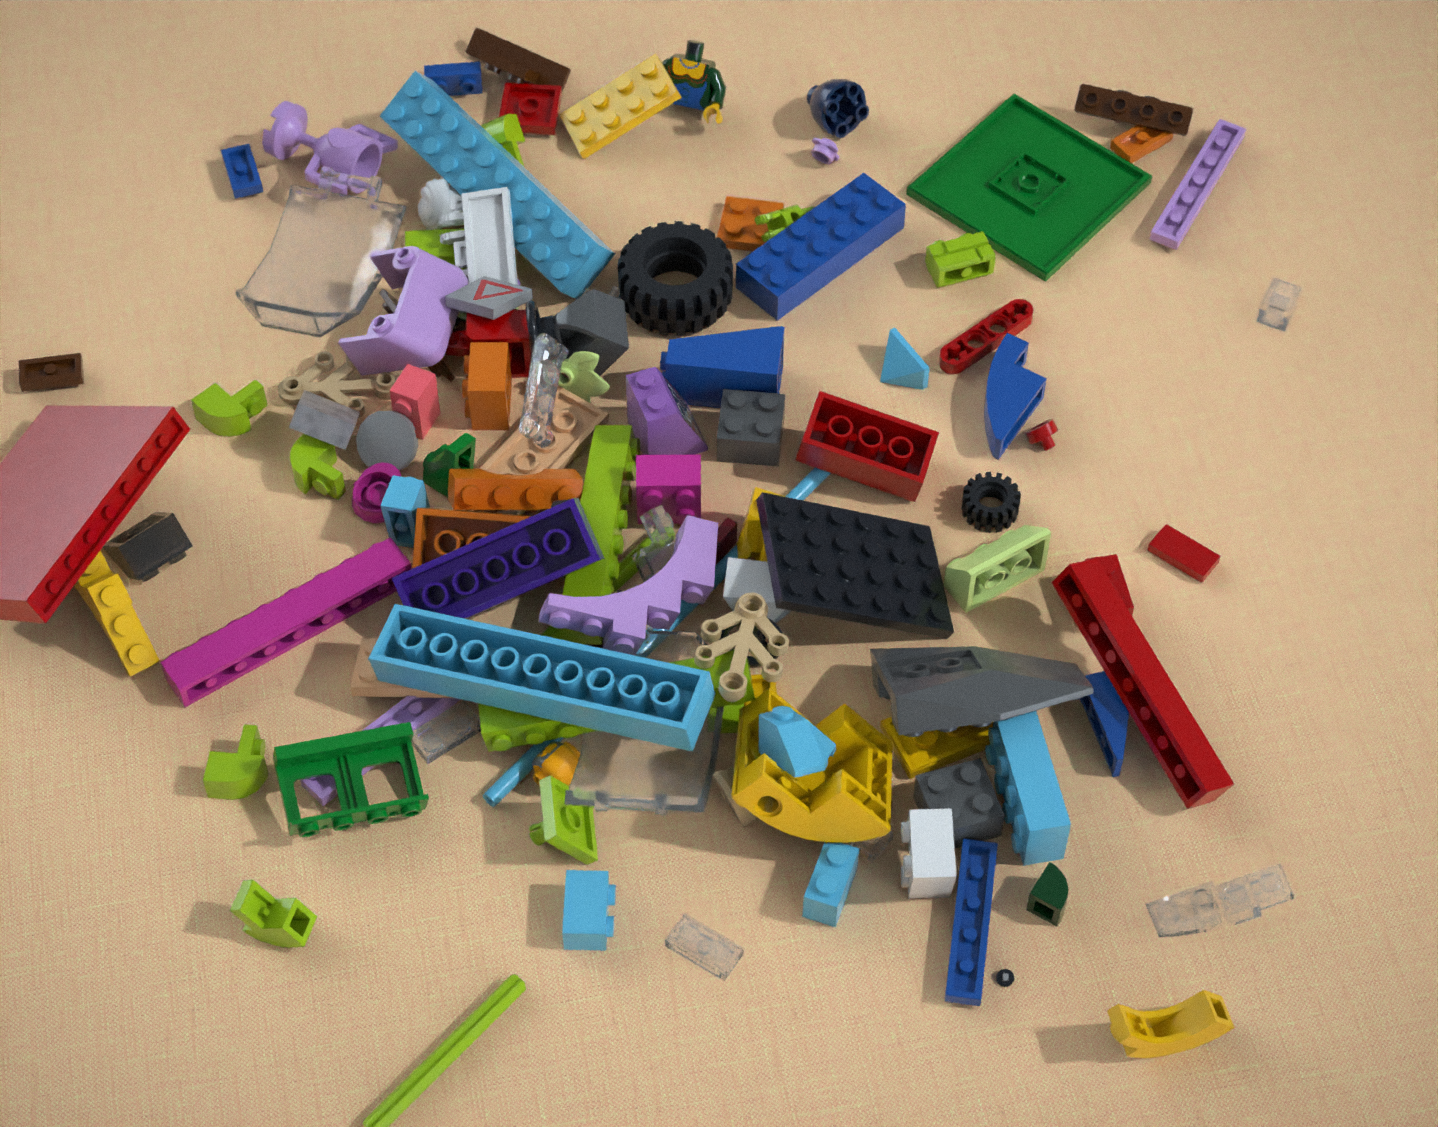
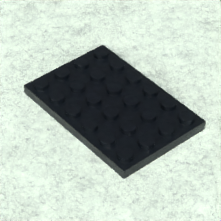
M763 492L756 499L776 608L948 639L954 633L930 526Z

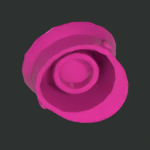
M384 462L376 463L367 468L359 479L354 482L351 498L352 508L355 514L362 520L371 523L385 522L380 505L392 476L402 477L394 465Z

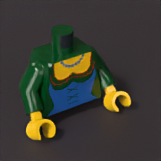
M688 40L685 55L677 53L662 62L682 97L672 104L703 110V117L707 124L709 123L710 116L717 114L716 122L720 124L723 121V116L719 110L723 107L726 86L722 75L716 68L715 61L702 58L704 43Z

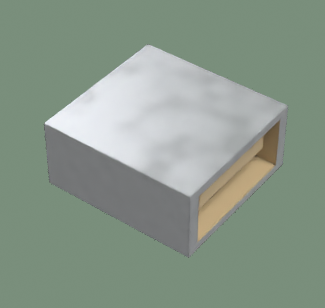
M304 390L289 428L346 450L360 412Z

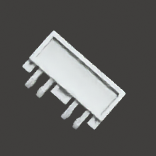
M503 187L462 193V196L450 197L451 211L463 210V212L442 215L438 219L439 225L443 227L464 225V230L446 232L440 235V243L454 245L455 266L468 268L462 271L467 277L469 284L486 276L518 285L509 189Z

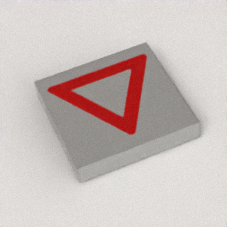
M486 276L445 296L446 306L493 320L533 299L531 288Z

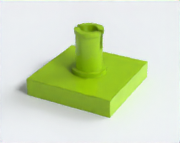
M551 775L539 780L543 821L529 827V831H531L529 835L533 843L540 846L548 842L586 865L597 861L598 854L592 800Z

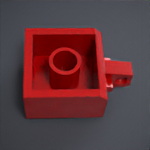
M513 309L494 320L467 313L466 330L452 332L446 349V355H470L471 342H508L511 377H532V348L527 328L526 309Z

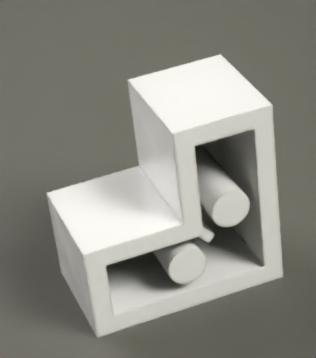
M952 808L909 810L907 822H901L902 843H908L909 855L903 856L901 886L902 888L908 887V899L950 898L956 880Z

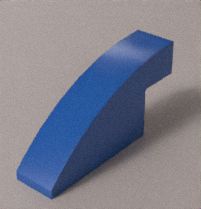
M1009 333L1005 335L998 346L992 360L987 379L984 405L985 432L992 456L998 460L1044 398L1047 378L1023 367L1026 363L1029 343Z

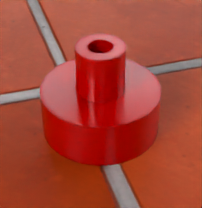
M1049 419L1032 427L1025 432V435L1030 444L1040 441L1044 451H1047L1056 446L1051 435L1056 433L1058 428L1054 420Z

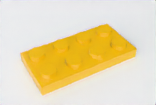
M655 53L559 115L579 153L585 159L682 97L660 58Z

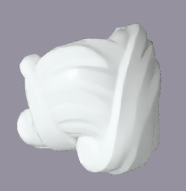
M444 178L428 181L426 186L421 189L420 194L422 198L418 204V214L426 230L444 228L439 225V216L463 212V210L451 211L450 197L461 195L452 186H449Z

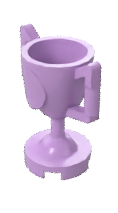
M289 101L280 103L272 111L270 116L276 118L271 131L264 129L262 140L264 151L280 160H285L292 156L300 144L312 148L314 156L305 169V180L340 196H347L348 189L354 193H361L366 190L378 173L382 154L398 149V141L362 124H357L349 129L333 128L319 138L305 133L308 120L305 108ZM319 167L331 178L318 173Z

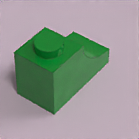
M464 433L450 445L443 444L437 450L430 452L423 461L424 483L448 498L449 469H474L476 438L468 433Z

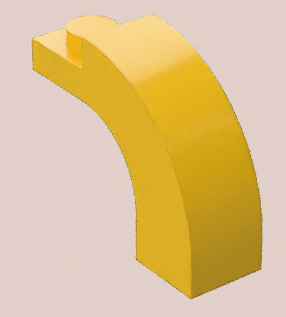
M1204 989L1176 1005L1160 1010L1139 1011L1121 1004H1116L1107 1010L1111 1021L1110 1030L1112 1035L1123 1045L1126 1055L1134 1058L1163 1057L1187 1051L1206 1044L1235 1028L1222 996Z

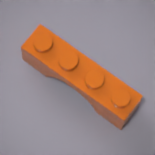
M449 469L448 501L454 510H547L551 508L554 501L579 498V501H581L583 478L576 469H544L539 473L531 475H503L491 473L483 469Z

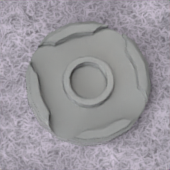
M393 410L377 411L367 416L359 426L356 436L357 451L361 460L368 467L384 462L394 465L399 471L406 468L415 458L418 449V438H416L414 431L416 429L413 423L404 414Z

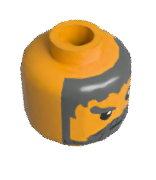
M553 741L533 759L532 767L535 774L532 777L539 787V780L549 775L569 786L581 775L583 758L571 743Z

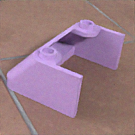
M415 246L371 252L370 259L390 288H403L394 313L379 315L372 320L366 335L340 338L338 344L361 375L404 370L407 364L418 368L435 365L445 355L459 310L446 306L445 296L468 285L467 277L459 267Z

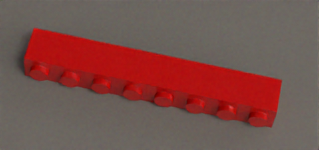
M1098 559L1069 564L1051 583L1187 809L1215 801L1231 788L1234 782Z

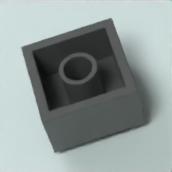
M723 389L717 431V461L779 467L785 419V394Z
M981 758L916 775L913 797L918 809L952 808L954 849L962 847L963 839L985 841L1001 836L1005 815Z

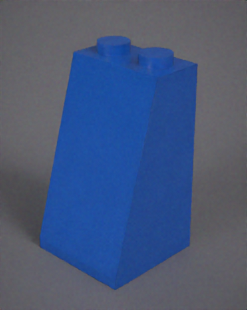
M776 326L669 339L667 352L662 351L660 370H664L662 371L663 376L685 399L687 405L721 408L723 389L779 394L784 364L785 327Z

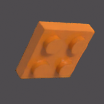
M726 196L717 237L723 240L726 248L745 251L756 250L766 243L763 242L761 236L769 230L767 223L756 225L754 219L756 216L784 209V203Z

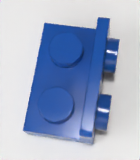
M480 61L424 65V76L433 80L449 96L483 94Z

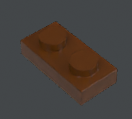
M81 353L19 360V385L22 392L84 384Z

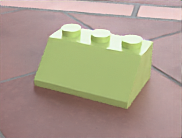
M1024 525L1016 530L1005 532L999 539L990 544L979 546L973 553L962 559H954L945 568L943 584L945 589L967 613L1045 570L1051 531L1045 527Z

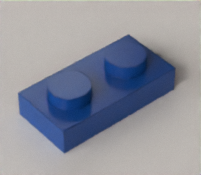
M250 144L221 150L235 199L262 193V182Z

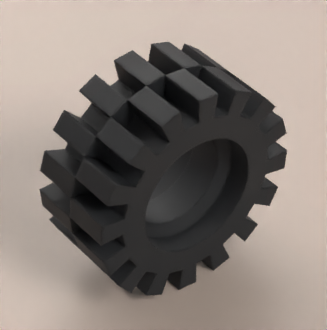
M986 472L984 478L981 473L975 475V480L970 478L963 490L961 506L963 517H967L966 522L969 525L975 522V529L979 531L984 526L986 527L985 532L991 533L992 527H995L996 532L1002 531V525L1006 529L1011 527V522L1015 523L1020 506L1021 493L1018 491L1016 482L1011 484L1012 479L1008 476L1003 480L1002 473L997 472L996 477H991V472ZM984 497H994L1002 501L1003 505L987 507L981 504L979 500Z

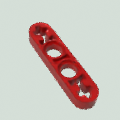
M1024 299L1012 300L946 344L939 354V367L947 374L961 373L998 348L1007 333L1016 336L1029 327L1033 319V305ZM1000 325L1005 328V331L996 333L991 331L990 327ZM971 340H978L983 343V346L973 348L967 343Z

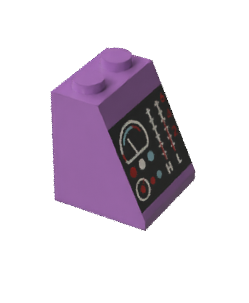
M656 367L626 375L628 424L632 425L635 438L640 439L643 455H694L708 451V446L685 399Z

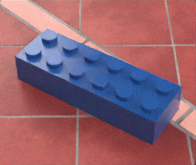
M862 173L736 263V288L778 321L904 229L906 204L867 174Z

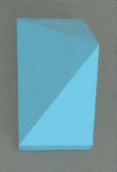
M896 328L890 329L880 382L921 390L927 388L929 366Z

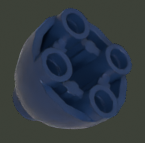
M847 79L827 80L820 85L813 86L807 94V103L811 108L814 120L825 132L838 138H844L847 134L854 131L859 123L865 120L869 114L865 91L860 84Z

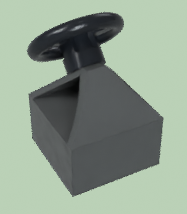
M593 289L569 304L555 316L541 318L537 304L533 300L526 303V321L530 344L534 357L539 362L545 359V341L557 340L561 360L569 359L574 352L578 351L598 354L600 357L594 372L601 376L629 349L623 300Z

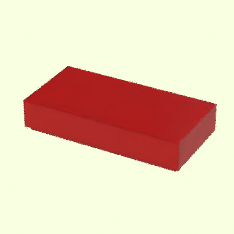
M1165 524L1153 538L1147 549L1150 553L1201 583L1217 566L1221 557L1168 524Z

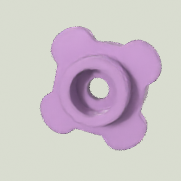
M817 137L812 139L815 146L811 151V155L816 160L824 164H831L833 160H839L840 156L837 154L839 149L833 141Z

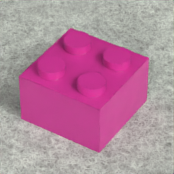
M701 454L636 455L637 524L682 525L687 515L701 518Z

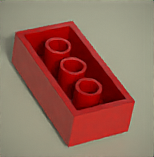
M819 391L795 461L915 502L923 485L939 432Z

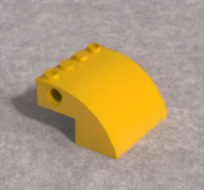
M770 688L746 707L740 709L731 797L737 805L745 807L768 825L787 834L807 840L827 843H850L885 836L891 831L892 741L844 703L817 725L813 724L836 744L834 755L828 758L827 768L824 771L796 778L777 766V763L765 753L761 755L758 752L759 714L770 712L778 706H787L804 718L806 717Z

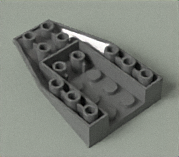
M976 646L870 649L873 686L879 698L884 697L891 700L892 723L899 735L907 737L920 736L926 731L933 730L951 732L956 730L957 727L967 725L985 727L990 725L991 722L1002 721L1094 694L1093 686L1075 663Z

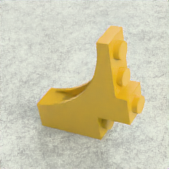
M100 550L76 582L74 588L79 592L96 617L127 675L132 676L160 662L132 606L133 602L119 574L110 570Z

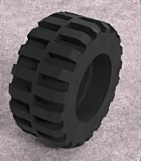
M675 221V224L661 222L657 224V227L652 228L648 226L641 230L640 235L636 233L629 240V244H626L620 252L621 257L618 259L619 299L624 301L625 312L630 314V318L635 323H642L643 328L651 332L655 329L658 330L659 334L667 336L668 333H676V336H683L685 332L692 331L694 334L702 331V327L705 325L710 327L717 322V317L721 318L727 311V306L730 305L733 291L732 256L723 240L719 237L715 238V233L709 229L702 230L698 224L691 223L686 225L683 221ZM673 271L686 272L697 277L696 280L683 285H667L654 280L660 274Z

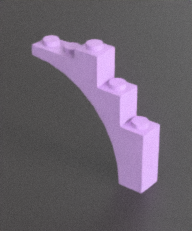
M687 515L676 534L674 550L670 560L654 576L624 592L605 596L572 597L549 593L540 610L539 622L549 624L555 628H566L583 632L588 636L604 637L603 649L636 655L645 640L646 625L655 629L670 630L680 614L681 599L688 603L703 605L714 588L718 523Z

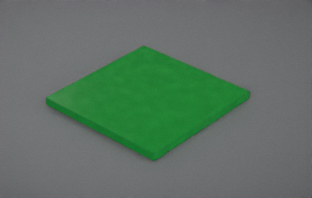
M1014 93L907 187L906 195L967 233L984 232L992 249L1046 282L1151 183L1152 175Z

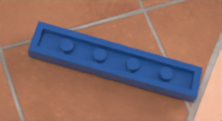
M963 839L945 1002L974 1006L981 1005L998 843Z

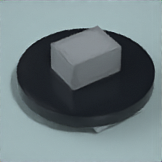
M1009 969L1000 970L996 976L998 984L1003 987L1012 985L1014 982L1013 972Z

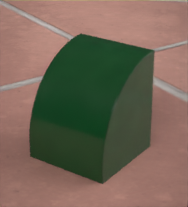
M1048 863L1031 890L1026 910L1058 927L1065 911L1068 898V884L1064 874L1053 863Z

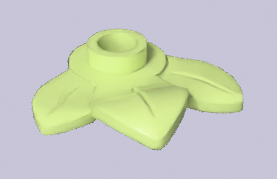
M574 352L569 359L555 362L550 370V376L555 385L568 390L589 403L591 402V396H600L610 388V385L594 372L600 356L593 352Z

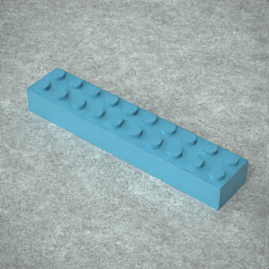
M414 71L380 114V117L461 196L462 193L507 187L510 191L514 247L560 292L574 299L580 298L614 257L615 253L433 80Z
M394 604L368 658L378 681L692 752L715 697V690L709 671Z

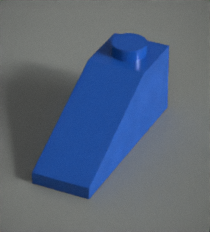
M1105 671L1085 675L1093 686L1094 694L1084 696L1080 701L1113 777H1117L1120 775L1124 758L1129 711Z

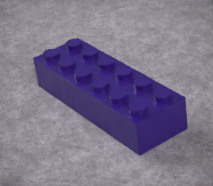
M572 498L392 577V580L403 606L467 619L605 558L579 498Z

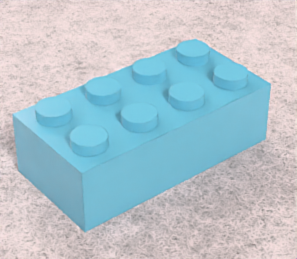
M1033 711L993 722V727L988 728L990 745L985 747L988 764L995 767L994 785L997 794H1002L1005 803L1002 805L1005 815L1004 820L1006 824L1011 823L1014 833H1011V842L1014 853H1020L1023 866L1064 859L1071 822L1037 712Z

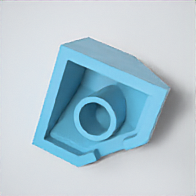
M778 706L770 712L759 714L758 752L761 755L765 753L777 763V766L794 778L824 771L827 768L828 758L834 755L836 744L806 718L787 706Z

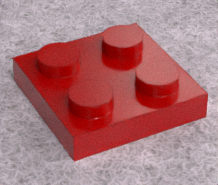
M505 82L499 117L506 114H516L522 133L555 135L562 98V86Z

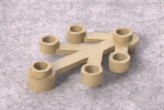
M322 351L315 356V364L302 375L283 379L278 385V394L289 405H298L304 390L314 394H323L331 401L346 407H359L356 410L360 412L358 417L360 418L365 413L363 401L360 398H349L343 393L375 391L378 398L391 400L389 390L398 378L390 372H382L376 379L345 380L354 371H358L346 355V362L322 382H313L323 372H329L334 368L333 355L330 352Z
M751 592L742 595L735 603L734 611L715 620L708 619L704 621L701 628V637L712 644L701 645L695 650V664L700 668L706 669L714 665L716 657L735 648L730 670L720 676L718 688L720 695L729 702L738 701L746 693L747 678L743 672L748 651L762 666L761 675L764 680L777 682L782 677L783 665L779 660L774 659L770 653L774 656L786 654L789 639L785 634L780 633L767 618L768 605L765 599L757 593ZM741 623L739 631L720 639L722 630ZM754 626L768 639V651L754 636ZM708 629H713V630H715L716 632H709V631H707V630H708ZM774 643H781L782 646H777ZM701 655H707L709 658H702ZM768 669H775L776 672H770Z

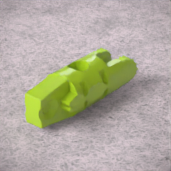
M797 204L756 216L754 219L756 225L767 223L769 230L761 236L763 242L773 238L812 210L814 206L801 209Z

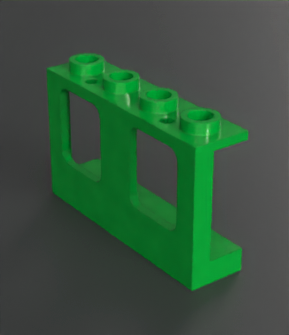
M411 722L274 747L273 762L289 835L299 834V837L305 838L317 835L322 829L333 828L335 831H342L353 827L354 823L367 821L368 824H377L386 821L389 816L401 814L402 817L406 818L422 813V810L426 809L429 797L428 794L423 792L411 742L414 735ZM391 762L399 763L402 768L409 798L369 805L362 770L366 767ZM332 776L335 781L341 811L301 818L294 783L298 780L312 777Z

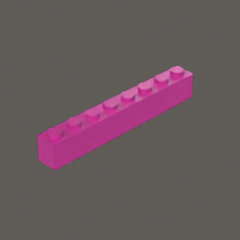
M391 537L382 542L375 543L368 550L353 558L345 559L340 565L325 573L316 575L312 580L298 588L288 590L283 596L268 604L259 606L255 611L239 620H233L226 627L211 635L203 636L191 646L172 653L167 659L160 662L165 679L183 706L187 707L393 594L397 590L392 577L411 570V563Z

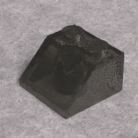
M154 512L112 538L103 546L106 553L129 579H141L143 582L159 574L158 568L169 562L172 565L187 556L185 551L193 547L174 513Z

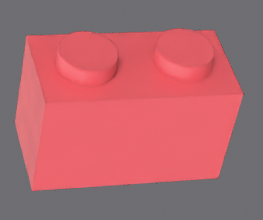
M407 364L389 390L392 410L404 414L413 423L416 429L414 430L416 437L423 440L441 413L436 374Z

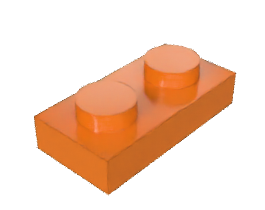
M1135 126L1112 139L1110 149L1118 156L1133 163L1172 141L1173 134Z

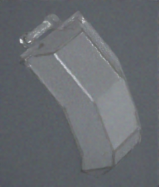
M323 166L320 172L318 189L294 184L290 185L288 200L270 250L245 287L236 290L235 293L237 298L261 326L320 338L362 312L383 277L370 259V253L393 249L406 211L405 205L378 200L382 187L381 177L372 175L370 178L335 172L333 168ZM332 183L367 189L366 198L330 192Z
M646 630L645 640L635 656L670 663L694 658L697 647L707 644L696 632ZM724 706L709 710L693 752L608 732L594 731L584 733L581 754L569 790H565L564 804L595 808L596 812L620 810L654 812L655 815L665 816L667 813H705L713 781L712 774L715 773Z

